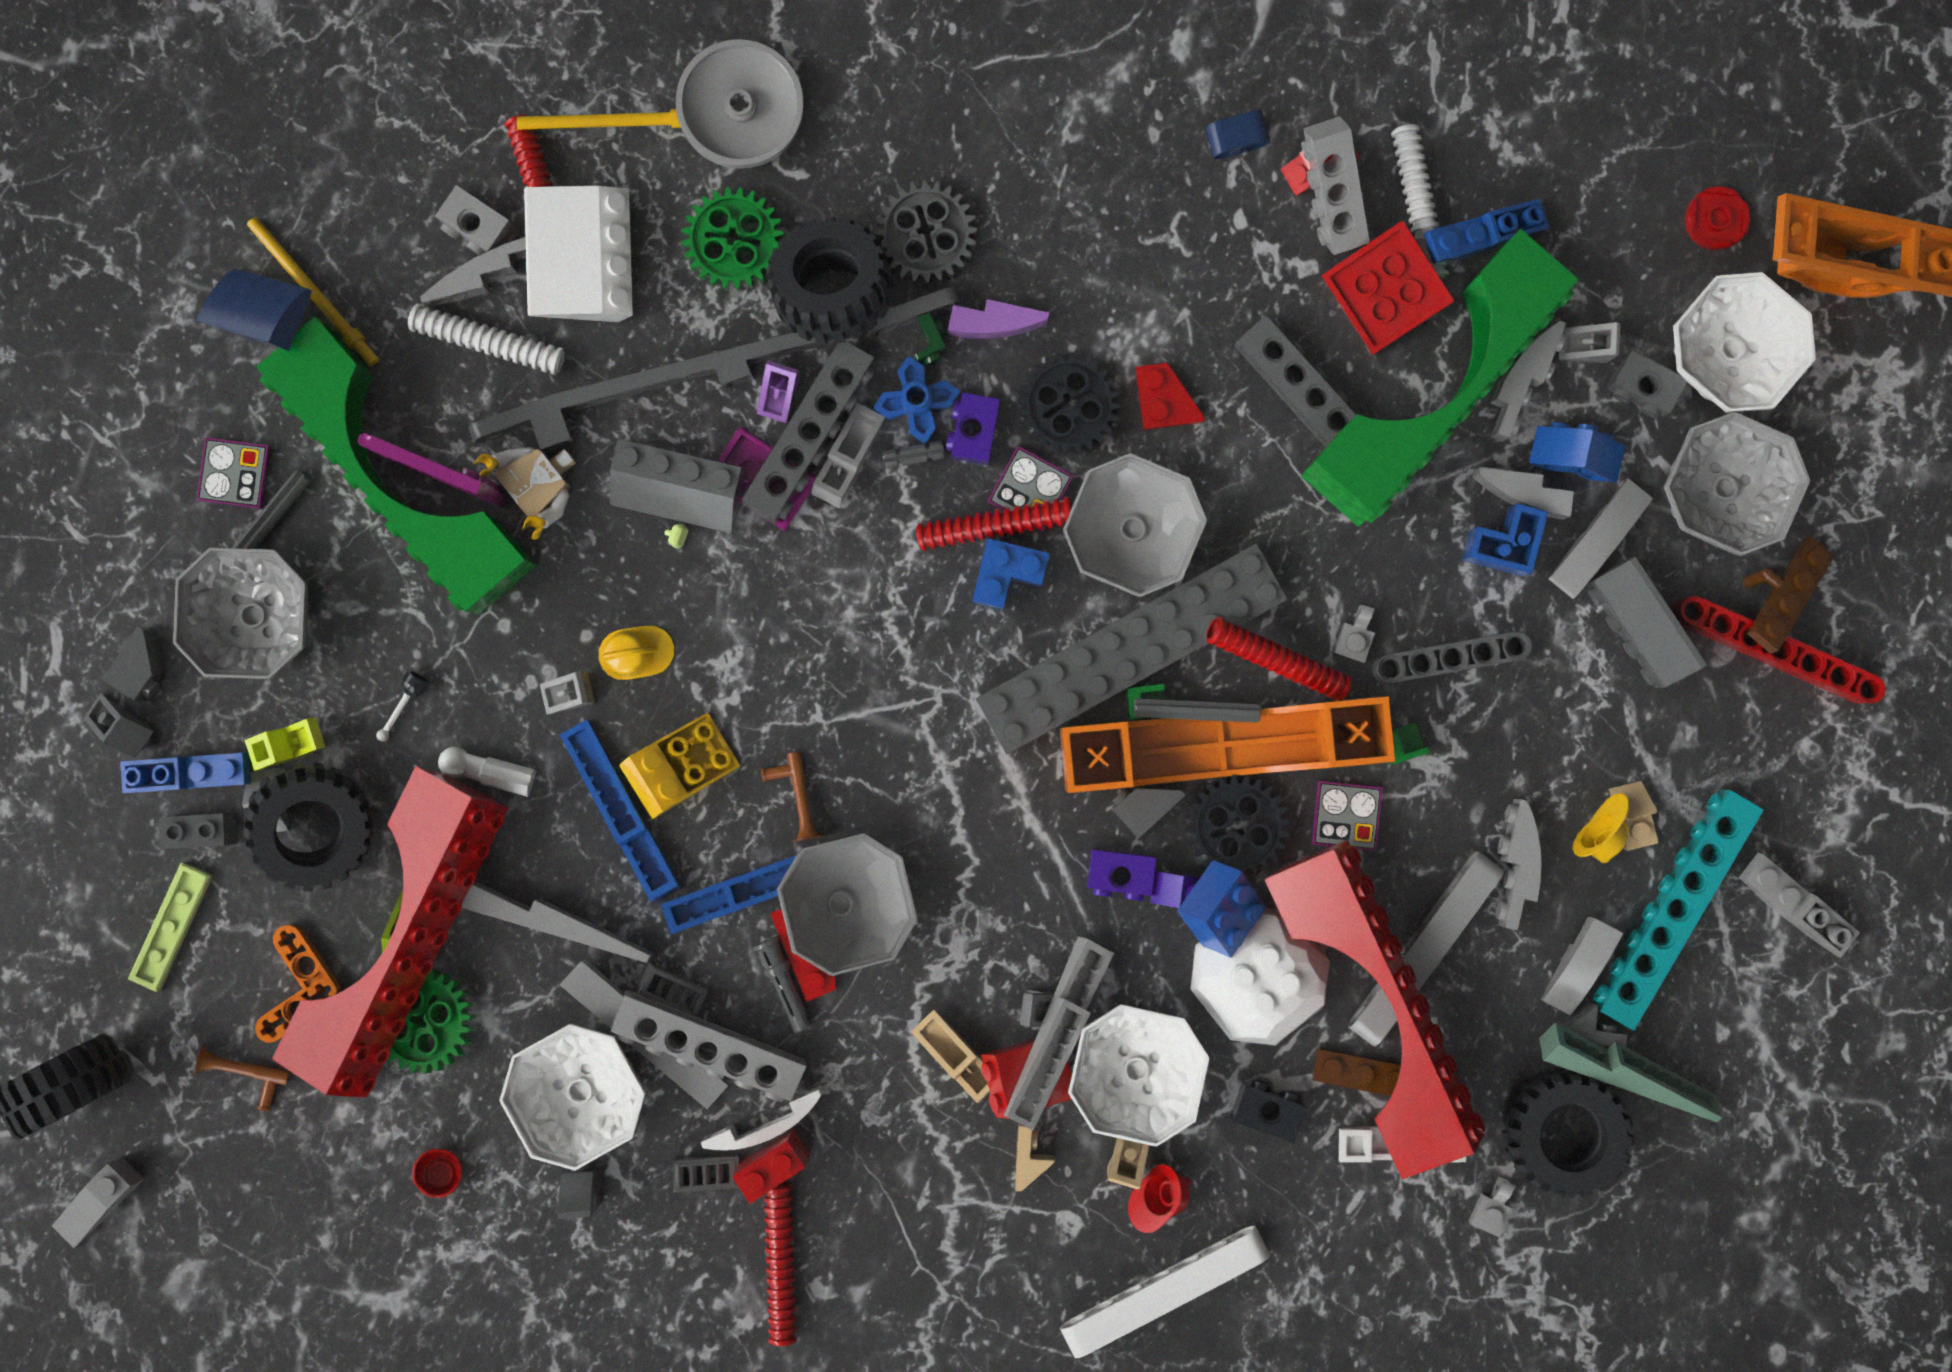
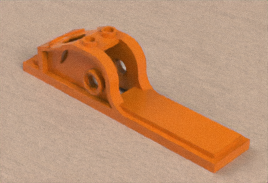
M1788 193L1777 197L1773 261L1778 262V275L1787 279H1793L1812 291L1841 297L1870 298L1903 291H1921L1952 297V229ZM1901 244L1900 269L1890 270L1876 267V264L1854 259L1845 260L1846 250L1872 251Z

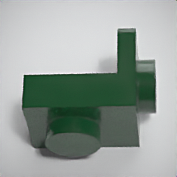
M928 312L918 317V324L927 340L929 348L914 354L915 360L920 364L925 363V366L940 361L943 358L941 354L946 352V346L941 338L946 336L943 326L938 318L933 320Z

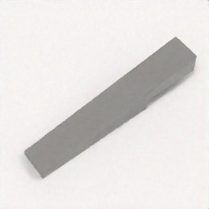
M477 882L470 887L461 908L642 962L647 963L651 961L655 954L541 898L534 900L532 907H529Z
M1078 936L1004 1116L1034 1130L1075 1047L1082 1028H1084L1091 1014L1086 1010L1114 955L1113 952L1089 939Z
M587 959L579 962L560 986L611 1028L625 994ZM645 1018L638 1024L640 1029L645 1032L653 1031L657 1027L656 1022L650 1018ZM669 1034L668 1037L672 1042L682 1043L674 1034ZM636 1041L630 1044L706 1109L712 1105L729 1085L724 1079L708 1075L705 1072L706 1068L695 1064L693 1067H687L676 1062L675 1056L664 1053L663 1056L653 1054L645 1049L646 1045Z

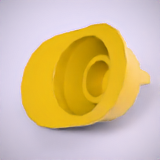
M639 626L617 630L610 633L602 641L599 648V662L602 669L609 676L617 680H630L661 673L671 664L674 657V644L671 637L663 629L656 626Z
M1622 793L1614 794L1600 806L1589 823L1577 834L1572 848L1575 855L1579 857L1591 855L1601 863H1607L1621 852L1629 836V828L1624 821L1629 810L1627 795Z

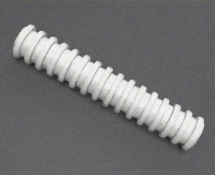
M1415 124L1403 125L1395 128L1391 132V137L1395 138L1393 146L1397 148L1395 156L1399 157L1397 166L1401 167L1399 170V175L1403 176L1401 185L1405 186L1403 194L1407 195L1405 204L1409 205L1407 214L1411 215V218L1408 220L1410 224H1413L1410 230L1412 234H1415L1414 238L1440 278L1445 279L1449 275V271L1445 270L1447 261L1436 264L1432 263L1423 236L1427 231L1438 228L1439 222H1435L1437 213L1433 212L1435 208V203L1431 202L1433 193H1429L1432 187L1430 183H1427L1430 177L1425 171L1428 167L1427 164H1423L1426 158L1424 154H1421L1424 148L1422 144H1419L1422 140L1421 135L1417 134L1420 128Z
M418 303L413 306L408 317V327L412 332L418 330V333L422 335L428 333L429 337L437 336V339L441 341L446 338L448 343L452 344L455 341L458 346L465 344L467 349L475 347L477 352L484 350V353L487 355L494 353V356L497 358L503 356V359L506 361L513 359L514 363L522 362L523 366L531 365L535 370L540 367L542 372L546 373L549 370L552 375H557L563 366L565 352L561 347L555 349L553 345L545 346V343L541 341L537 344L532 338L527 341L525 336L521 335L518 338L515 333L508 335L506 330L498 332L496 327L489 329L486 324L479 326V323L476 321L470 323V320L467 318L461 320L457 315L451 317L450 313L445 312L442 314L438 309L433 312L431 307L423 308Z

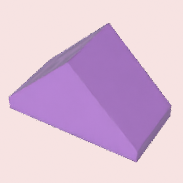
M767 361L756 414L787 423L802 378L798 370Z

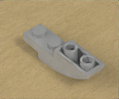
M1559 321L1540 334L1523 353L1516 357L1514 364L1502 377L1490 404L1501 408L1491 438L1503 442L1510 438V435L1515 436L1521 424V418L1518 417L1521 406L1527 405L1533 389L1529 388V385L1538 387L1544 381H1549L1554 372L1556 364L1552 363L1555 351L1560 352L1567 336V334L1563 333L1566 325L1565 322Z
M1514 799L1513 804L1508 805L1505 813V822L1508 823L1506 835H1502L1498 843V854H1501L1500 861L1512 863L1511 869H1507L1504 875L1503 887L1506 888L1504 900H1500L1498 903L1496 919H1499V926L1517 931L1525 899L1538 901L1542 868L1541 847L1535 819L1528 801L1522 799Z
M1757 853L1739 876V879L1755 891V895L1839 958L1843 956L1860 934L1858 930L1819 897L1806 891L1763 854Z

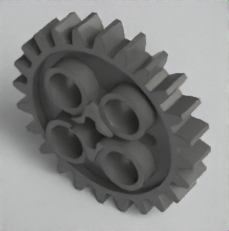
M923 180L921 189H917L915 184L910 182V192L908 193L899 187L900 198L896 199L889 195L888 200L891 207H880L881 212L886 217L876 218V224L883 227V229L876 230L875 234L878 238L884 239L881 241V244L887 250L888 261L893 260L890 265L891 272L900 267L901 279H904L910 273L912 274L913 284L917 283L920 276L924 277L926 285H929L931 276H935L937 281L942 283V274L945 272L949 277L953 278L954 266L961 270L964 269L961 258L969 260L972 258V254L966 248H976V241L969 238L977 235V228L969 226L976 221L975 215H965L970 210V204L960 206L962 194L960 193L952 198V187L948 186L942 192L940 191L938 181L934 184L933 189H928L926 180ZM918 206L922 207L927 229L931 231V242L936 254L935 259L930 258L925 236L922 234L920 219L916 211ZM934 207H940L946 213L943 218L935 220L928 215V212ZM903 216H911L914 218L915 224L905 229L898 225V221ZM942 237H949L954 241V246L949 250H943L938 247L937 242ZM912 246H920L924 250V254L918 259H913L907 255V250Z

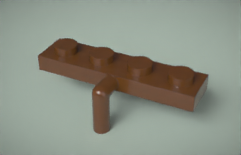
M1812 536L1803 539L1781 577L1772 569L1765 568L1743 578V585L1746 588H1752L1764 582H1767L1774 588L1747 632L1751 638L1770 654L1779 651L1834 558V555Z

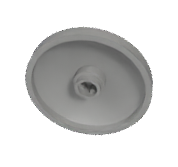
M742 39L727 40L713 44L697 54L687 65L680 77L676 92V111L681 129L692 147L702 156L716 164L730 168H751L766 164L781 155L790 146L801 126L804 104L799 79L787 60L777 51L764 44Z

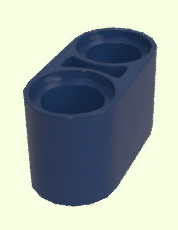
M1255 110L1222 119L1205 127L1211 152L1216 160L1256 150L1271 143L1262 110Z

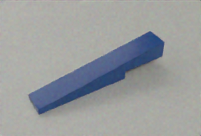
M586 719L560 734L617 845L621 846L649 901L657 903L682 889L683 887L590 721Z
M796 855L661 903L660 905L670 934L778 896L777 887Z

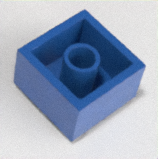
M1213 860L1177 911L1203 947L1231 958L1238 947L1243 944L1245 937L1252 927L1261 918L1266 907L1242 871Z

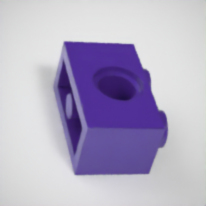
M962 392L961 401H954L952 419H956L957 424L955 432L949 431L946 450L951 451V459L989 465L1000 399ZM975 421L979 423L982 428L981 432L976 436L966 435L963 427L967 422Z
M1091 849L1086 887L1093 889V895L1112 897V891L1125 893V899L1143 901L1144 895L1152 896L1156 857ZM1120 866L1126 867L1129 871V879L1124 884H1116L1112 879L1114 869Z

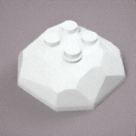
M1266 908L1261 918L1245 937L1243 944L1238 947L1231 958L1203 947L1200 942L1195 945L1190 990L1230 1040L1276 1046L1325 1007L1330 960L1315 941L1292 939L1279 910Z

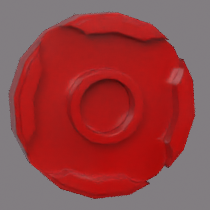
M1724 186L1709 187L1697 194L1687 206L1685 214L1686 230L1691 239L1700 247L1712 251L1726 250L1738 243L1748 232L1751 221L1748 204L1746 201H1743L1739 196L1740 194L1734 189Z

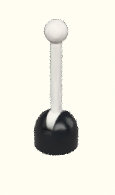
M407 670L401 682L404 695L385 727L377 732L376 737L379 741L385 742L389 739V731L410 696H420L425 692L430 684L425 677L414 671Z

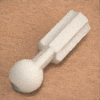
M460 747L445 749L440 754L438 760L439 769L448 777H466L480 781L482 785L526 797L529 796L535 780V769L491 757L482 758L471 755Z

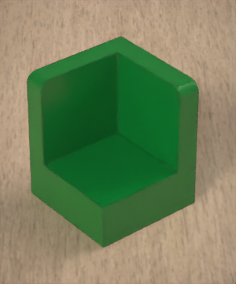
M1159 684L1126 688L1129 720L1145 719L1134 716L1133 706L1135 699H1165L1164 691L1166 690V685Z
M1416 723L1392 730L1395 762H1388L1389 764H1398L1430 753L1429 746H1424Z

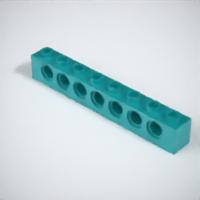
M1720 790L1719 793L1715 792L1710 797L1706 808L1709 810L1703 820H1698L1690 832L1692 838L1687 847L1681 848L1674 859L1676 866L1671 874H1667L1658 886L1659 895L1654 902H1650L1642 913L1643 922L1638 930L1634 929L1630 933L1626 941V946H1628L1622 957L1619 956L1611 965V976L1606 985L1602 984L1594 995L1593 1000L1596 1001L1594 1004L1598 1005L1600 1013L1634 1031L1764 811L1731 790ZM1722 817H1725L1728 821V829L1722 834L1718 830V822ZM1708 844L1712 848V856L1708 861H1705L1701 853L1703 847ZM1690 872H1693L1696 876V884L1689 889L1686 886L1685 879ZM1677 899L1680 903V911L1675 916H1672L1669 911V905L1673 900ZM1662 927L1664 938L1661 942L1655 943L1653 932L1656 928ZM1645 954L1648 958V965L1644 970L1639 971L1637 959ZM1630 982L1632 992L1628 997L1622 998L1620 989L1624 983Z

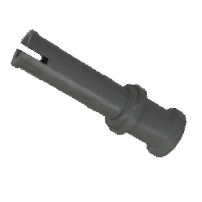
M777 935L754 945L752 948L755 952H758L765 967L763 973L768 979L771 978L793 1031L797 1033L809 1028L813 1023L789 972L791 963L785 959L778 943L780 938Z

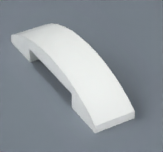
M820 1085L793 1097L792 1101L789 1102L793 1111L739 1136L734 1124L705 1136L701 1141V1145L704 1149L735 1150L766 1142L784 1133L807 1115L821 1097L823 1089Z
M1378 1126L1339 1129V1162L1393 1160ZM1466 1157L1452 1162H1466Z

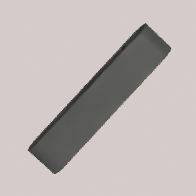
M1510 632L1388 654L1374 661L1372 674L1378 682L1389 684L1518 661L1530 654L1532 643L1526 634ZM1511 638L1516 639L1520 644V651L1517 655H1513L1508 651L1507 644ZM1479 644L1486 645L1489 650V656L1485 661L1480 660L1476 655V648ZM1448 649L1454 650L1458 656L1457 664L1453 667L1449 666L1444 659ZM1417 655L1423 656L1427 661V667L1423 672H1418L1413 666V660ZM1386 660L1391 661L1396 667V672L1392 678H1388L1382 673V664Z

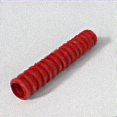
M517 115L509 118L504 125L509 130L507 133L509 139H512L510 144L515 149L513 152L514 156L518 158L516 161L517 166L521 167L519 173L521 176H524L522 179L523 184L527 187H553L552 181H549L550 173L545 171L548 168L547 164L542 162L545 157L543 153H540L542 148L537 143L539 140L538 136L534 134L536 129L517 130V117L529 115Z
M1066 496L1062 501L1055 498L1054 502L1051 503L1049 500H1044V504L1034 502V506H1030L1027 503L1024 504L1023 508L1016 505L1012 510L1010 507H1005V511L995 509V513L985 511V515H981L978 512L974 517L971 514H967L966 518L963 519L961 516H956V520L947 518L946 522H942L939 519L935 524L932 521H928L927 525L924 526L922 523H918L916 527L918 545L922 551H927V547H931L934 550L937 549L938 545L945 548L949 543L951 546H956V542L966 544V540H970L972 543L977 538L984 541L985 537L988 536L990 539H994L995 535L1004 537L1005 533H1009L1011 536L1016 531L1022 534L1027 529L1029 532H1033L1034 528L1043 530L1044 526H1048L1050 529L1054 527V524H1058L1061 527L1069 517L1072 502Z
M1217 617L1208 627L1206 640L1209 644H1215L1218 648L1224 647L1226 652H1232L1235 656L1241 655V658L1244 660L1249 659L1251 663L1258 664L1263 668L1266 667L1267 670L1274 671L1277 675L1283 674L1284 678L1291 679L1302 686H1308L1309 689L1316 690L1328 698L1341 701L1350 691L1351 677L1349 675L1342 674L1341 671L1334 670L1332 667H1326L1325 664L1309 659L1306 655L1301 656L1299 652H1293L1290 648H1284L1283 645L1276 644L1273 640H1267L1264 636L1259 637L1257 633H1251L1246 628L1242 629L1240 625H1234L1231 621H1225L1224 618Z
M784 1182L769 1191L764 1197V1202L767 1203V1206L764 1207V1212L767 1213L764 1221L768 1223V1226L765 1227V1232L768 1233V1236L765 1237V1242L768 1243L765 1251L769 1253V1256L766 1257V1263H769V1266L766 1267V1272L769 1273L766 1281L770 1284L767 1287V1293L770 1294L767 1297V1303L770 1304L767 1312L771 1314L768 1317V1323L771 1324L768 1327V1333L771 1334L768 1342L773 1346H789L797 1341V1336L794 1335L797 1327L793 1325L796 1322V1316L793 1315L796 1311V1306L793 1305L796 1297L792 1295V1292L795 1291V1285H792V1282L795 1281V1276L792 1275L795 1267L791 1264L794 1261V1255L791 1254L794 1251V1246L791 1245L794 1236L790 1234L793 1231V1225L790 1224L793 1221V1215L790 1214L793 1206L789 1204L792 1201V1195L789 1194V1191L792 1190V1185Z

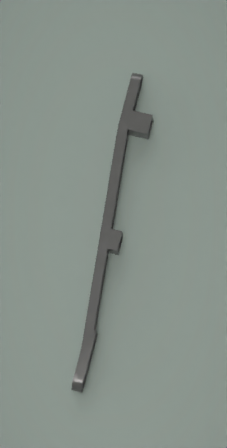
M950 288L890 308L884 318L876 319L878 325L871 331L865 329L862 331V335L872 334V337L875 338L918 322V317L928 312L931 317L951 311L953 305L960 306L962 304L956 288ZM798 332L552 394L470 424L468 429L473 443H481L532 426L540 449L545 453H549L576 443L566 413L716 374L723 389L728 390L754 380L750 369L751 365L835 344V341L830 340L827 344L816 343L815 338L807 341L800 338ZM849 337V338H846V339H844V340H845V341L851 340V339H853V337Z

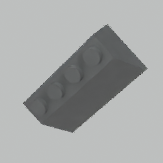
M618 439L610 468V505L733 534L747 472L741 467Z
M1636 557L1615 563L1587 583L1590 588L1588 594L1591 600L1597 606H1602L1608 615L1605 617L1607 624L1615 633L1619 632L1625 641L1623 647L1626 653L1632 659H1637L1643 668L1640 670L1641 675L1650 686L1654 685L1655 688L1667 687L1707 666Z

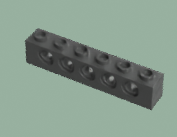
M1265 315L1237 340L1234 347L1326 447L1340 431L1332 428L1329 421L1330 416H1340L1344 420L1345 426L1357 414L1349 408L1348 398L1339 389L1334 391L1326 382L1328 377L1324 371L1317 365L1313 367L1305 359L1307 354L1298 343H1291L1286 338L1284 327L1276 319L1270 320ZM1266 346H1277L1281 351V357L1279 359L1268 357ZM1290 368L1298 369L1302 374V381L1299 383L1290 381L1287 377V370ZM1310 392L1320 393L1323 397V405L1313 406L1308 400V394Z
M847 341L836 345L744 495L742 503L745 507L774 524H777L780 518L785 520L794 506V503L790 502L796 491L803 492L811 478L807 473L813 464L818 466L827 452V449L823 447L829 437L835 439L843 426V422L840 419L845 411L852 412L860 398L856 394L862 384L867 386L876 372V369L873 368L874 357ZM845 373L850 375L853 381L848 386H840L835 381L836 377L839 374ZM824 400H831L837 407L831 413H824L819 409V405ZM811 426L816 427L820 431V435L814 440H808L802 435L804 429ZM790 454H800L804 458L803 463L798 467L789 466L786 463V459ZM775 480H782L787 484V489L781 494H774L769 489L770 484Z

